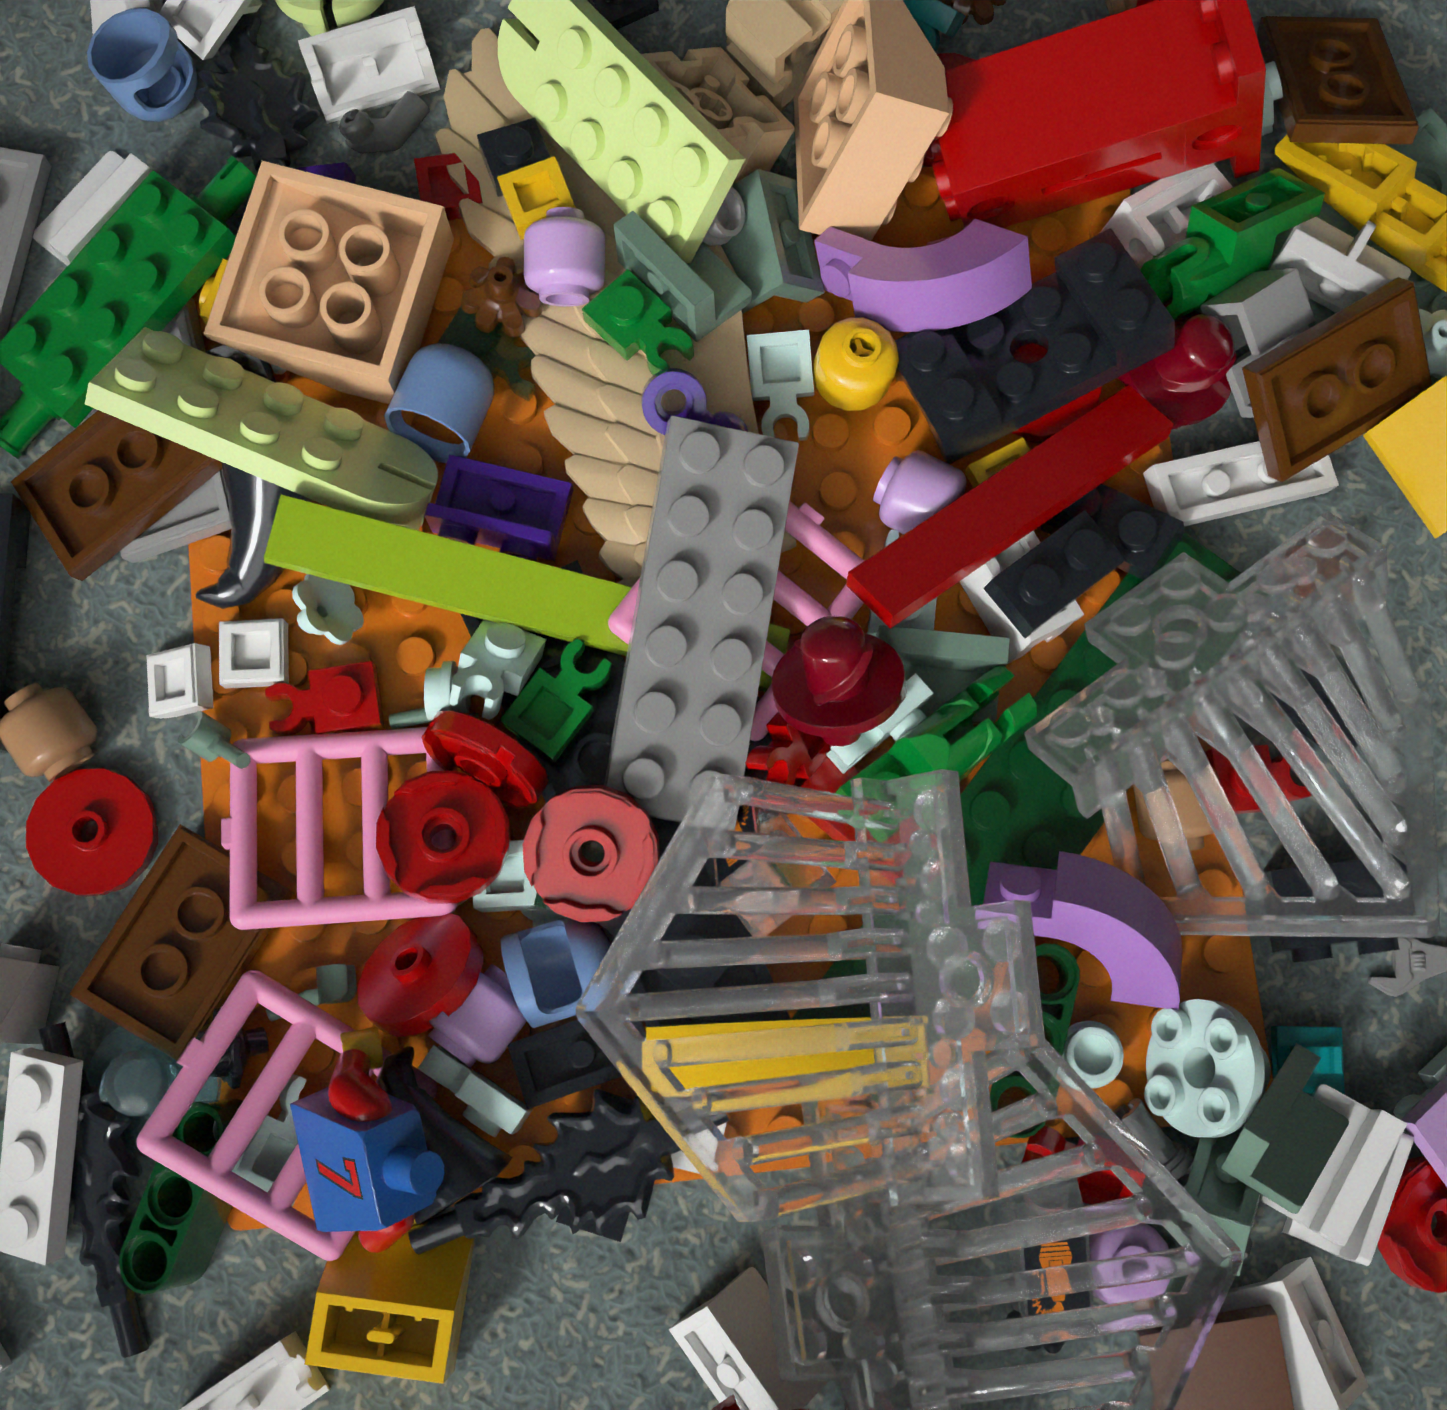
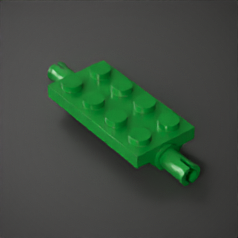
M230 156L227 159V163L197 196L190 193L188 197L154 170L150 172L0 341V364L22 383L19 388L23 391L0 418V447L15 458L20 459L24 450L53 418L59 421L62 418L75 429L94 409L85 405L89 382L144 327L153 331H162L220 266L222 259H226L231 253L236 236L231 232L226 222L251 195L257 177L251 170L235 157Z

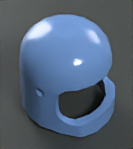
M134 8L119 12L102 23L91 38L87 51L88 66L99 82L129 114L144 121L161 122L176 117L187 108L194 98L198 85L195 63L178 41L176 30L159 13L147 8Z
M441 343L422 347L413 355L385 412L384 417L389 431L417 444L432 460L447 463L449 454L466 458L494 397V381L490 370L477 356L461 347ZM401 410L427 416L454 431L464 442L459 445L446 443L415 430L404 422Z
M563 918L504 935L501 938L502 957L511 991L520 1012L532 1028L599 1008L610 1000L615 992L618 981L617 964L610 941L596 922H579L571 918Z

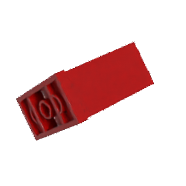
M1156 0L945 70L947 96L953 101L952 116L945 133L941 137L935 136L930 144L935 161L932 163L937 186L940 196L945 202L950 222L962 219L965 228L974 219L1005 228L1226 159H1230L1235 179L1259 172L1266 67L1247 0Z

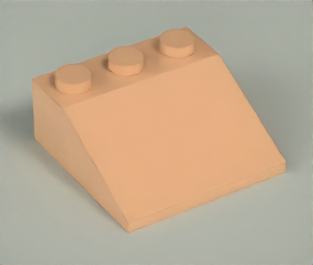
M844 0L793 98L799 230L821 235L831 226L871 241L881 224L887 225L892 219L897 198L906 183L914 182L918 177L923 165L924 154L934 137H941L948 128L953 111V101L947 96L945 67L903 0Z
M262 161L205 327L204 335L208 339L340 392L390 404L407 365L413 355L420 349L454 241L444 206Z

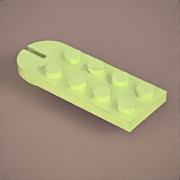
M511 0L508 9L518 19L503 18L498 36L500 71L510 93L533 118L535 117V120L626 215L634 211L685 263H691L746 159L587 0Z
M144 327L88 384L85 405L334 509L418 531L423 524L427 504L431 501L438 480V470L432 458L421 447L405 437L363 420L361 416L349 409L334 408L304 395L298 388L290 384L273 382L243 369L240 364L231 359L214 357L184 344L178 337L170 333L153 331Z

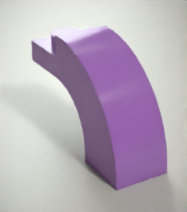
M974 219L956 235L944 241L922 247H889L831 226L814 240L824 290L838 297L851 300L853 302L855 318L864 317L878 322L888 331L923 332L965 325L997 313L1017 301L1032 288L1028 236Z
M1059 851L1057 870L990 862L982 909L981 928L1049 937L1075 944L1094 955L1107 969L1112 981L1111 1001L1179 1010L1182 967L1181 935L1169 909L1142 882L1107 863Z

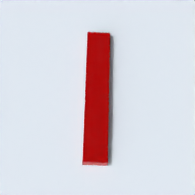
M1128 385L848 571L846 586L891 629L1166 440L1174 423Z

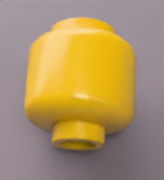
M864 317L846 318L833 324L822 336L812 365L813 382L820 396L832 406L846 411H861L876 405L888 392L899 364L897 344L891 333L882 325Z

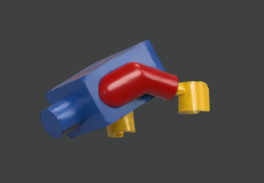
M373 1027L341 1033L340 1039L343 1053L337 1059L329 1087L291 1103L290 1108L317 1230L322 1232L360 1231L358 1237L364 1249L369 1252L379 1253L390 1248L412 1228L413 1224L416 1223L414 1213L433 1204L436 1190L443 1181L444 1164L437 1153L427 1151L421 1117L416 1107L409 1102L387 1094L369 1076L370 1070L383 1068L380 1034L378 1028Z

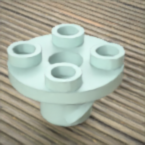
M1193 999L1179 1003V1010L1163 1008L1158 1011L1152 1020V1036L1146 1056L1147 1084L1144 1090V1098L1147 1107L1153 1114L1163 1116L1171 1126L1189 1136L1216 1138L1235 1132L1252 1116L1259 1100L1265 1095V1090L1270 1081V1062L1266 1052L1260 1045L1253 1027L1235 1008L1216 1000Z

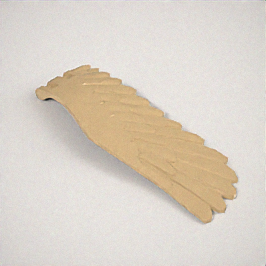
M490 28L480 29L472 40V71L461 73L456 69L449 70L444 101L451 129H440L435 135L436 144L441 155L455 153L462 161V163L446 165L450 178L464 194H469L464 164L479 181L483 203L478 204L469 198L462 199L459 202V212L470 237L495 257L489 263V270L496 266L499 258L509 257L514 260L517 274L524 272V239L520 240L504 196L497 197L479 149L477 135L533 117L508 90L498 61V36ZM537 122L550 157H556L575 208L583 211L584 219L598 225L605 234V282L599 291L589 295L590 302L626 271L618 262L613 226L614 223L626 216V214ZM705 244L736 275L721 245L710 246ZM543 303L544 308L540 316L532 318L524 314L522 315L525 330L519 337L536 355L531 360L532 378L554 403L553 406L544 411V417L552 436L574 454L565 460L566 473L589 497L582 506L583 511L591 526L605 541L599 552V559L612 574L621 579V581L617 582L618 584L633 587L641 576L665 435L655 431L648 424L642 410V392L645 384L653 375L648 369L646 354L641 349L626 361L584 321L582 308L588 303L571 307L553 306ZM742 310L696 342L690 336L694 346V357L690 361L684 358L677 350H667L661 354L660 357L667 362L670 368L686 370L699 380L707 399L706 410L712 414L717 412L733 413L744 421L748 432L759 434L747 366ZM673 318L672 322L666 326L679 328L686 332ZM672 389L664 393L661 404L666 410L677 411L685 404L686 397L681 391ZM785 530L781 553L796 547V539Z

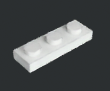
M1260 441L1155 464L1143 473L1154 508L1183 521L1184 527L1325 494L1339 486L1329 455L1283 482L1269 477Z
M31 1047L11 1052L0 1163V1252L42 1265H48L60 1260L65 1255L83 1069L82 1060Z

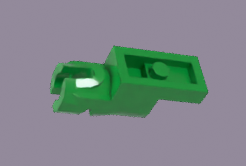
M1278 167L1192 205L1186 238L1166 247L1162 253L1156 256L1153 255L1151 260L1143 264L1140 271L1162 303L1168 301L1173 292V301L1170 305L1166 306V309L1175 321L1199 309L1200 305L1250 274L1266 271L1271 263L1277 235L1319 216L1325 193Z
M993 667L970 684L964 691L940 706L929 717L900 737L887 753L840 786L833 795L874 846L967 777L982 760L1001 747L1037 716V704L1029 692L1007 708L996 722L993 723L987 718L974 727L972 718L1000 695L998 690L1015 676L1006 667Z

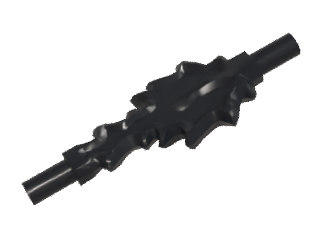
M248 13L241 16L218 49L220 56L214 62L223 73L203 70L198 73L199 77L208 86L194 93L197 99L209 111V117L200 121L201 129L211 135L232 142L229 153L233 157L240 159L252 157L254 168L257 172L262 161L289 167L291 164L290 152L301 150L309 143L300 133L317 120L320 112L317 109L302 104L306 81L303 72H296L290 76L281 73L282 60L275 58L266 61L269 51L266 48L259 47L256 39L262 21L259 16Z
M66 1022L38 1029L44 1051L75 1058ZM82 1070L69 1209L74 1205L73 1224L82 1227L83 1241L79 1260L83 1266L94 1265L97 1273L95 1289L101 1307L109 1306L121 1356L126 1358L149 1349L136 1298L141 1294L132 1291L125 1284L119 1268L120 1253L126 1239L120 1224L127 1216L119 1203L129 1205L131 1200L126 1176L138 1178L143 1171L140 1162L134 1156L124 1136L125 1129L132 1122L131 1118L109 1108L104 1102L106 1089L101 1086L89 1085L85 1070Z
M595 1089L590 1111L552 1113L547 1117V1120L555 1127L558 1136L553 1142L534 1144L533 1149L541 1156L540 1162L526 1160L524 1162V1172L519 1176L512 1178L495 1177L482 1186V1192L471 1193L454 1205V1210L412 1227L408 1231L412 1248L420 1255L464 1235L469 1239L477 1236L490 1237L499 1225H507L512 1238L516 1240L525 1234L538 1216L545 1213L550 1219H554L565 1206L570 1210L569 1224L572 1234L577 1233L583 1224L592 1217L595 1219L596 1231L601 1234L623 1212H632L637 1220L646 1218L655 1180L665 1179L672 1181L674 1178L671 1154L685 1149V1140L731 1121V1116L721 1095L674 1115L670 1110L655 1113L640 1095L635 1096L632 1104L628 1107L605 1091Z

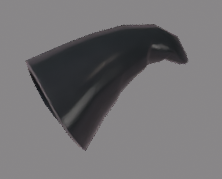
M221 462L228 495L229 518L232 526L227 556V569L219 577L217 583L200 589L195 595L197 599L205 603L225 609L251 603L275 583L285 569L264 563V554L281 494L319 505L322 504Z
M407 1046L386 1057L376 1083L387 1094L409 1102L416 1107L420 1113L427 1151L437 1153L444 1164L443 1181L436 1190L433 1204L414 1213V1219L418 1225L443 1212L459 1199L493 1180L504 1171L513 1157L475 1134L459 1120L451 1117L424 1089L418 1087L414 1070L412 1069L415 1054L414 1048Z

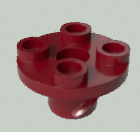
M1193 311L1175 320L1174 349L1118 377V379L1125 386L1130 385L1174 423L1172 429L1197 424L1219 411L1230 396L1231 388L1226 373L1234 365L1237 356L1234 352L1233 336L1229 328L1220 319L1212 315Z
M843 616L823 617L808 625L801 638L794 641L795 646L788 650L779 660L772 676L773 698L782 718L791 726L804 733L822 737L827 744L842 747L851 745L860 738L861 733L867 732L885 722L895 713L906 698L907 693L904 665L895 649L882 639L864 633L857 622Z

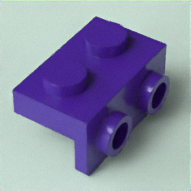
M449 454L436 503L427 504L424 517L432 532L437 533L440 537L474 546L476 543L497 547L500 548L499 552L535 562H537L538 557L555 561L574 490L572 483Z

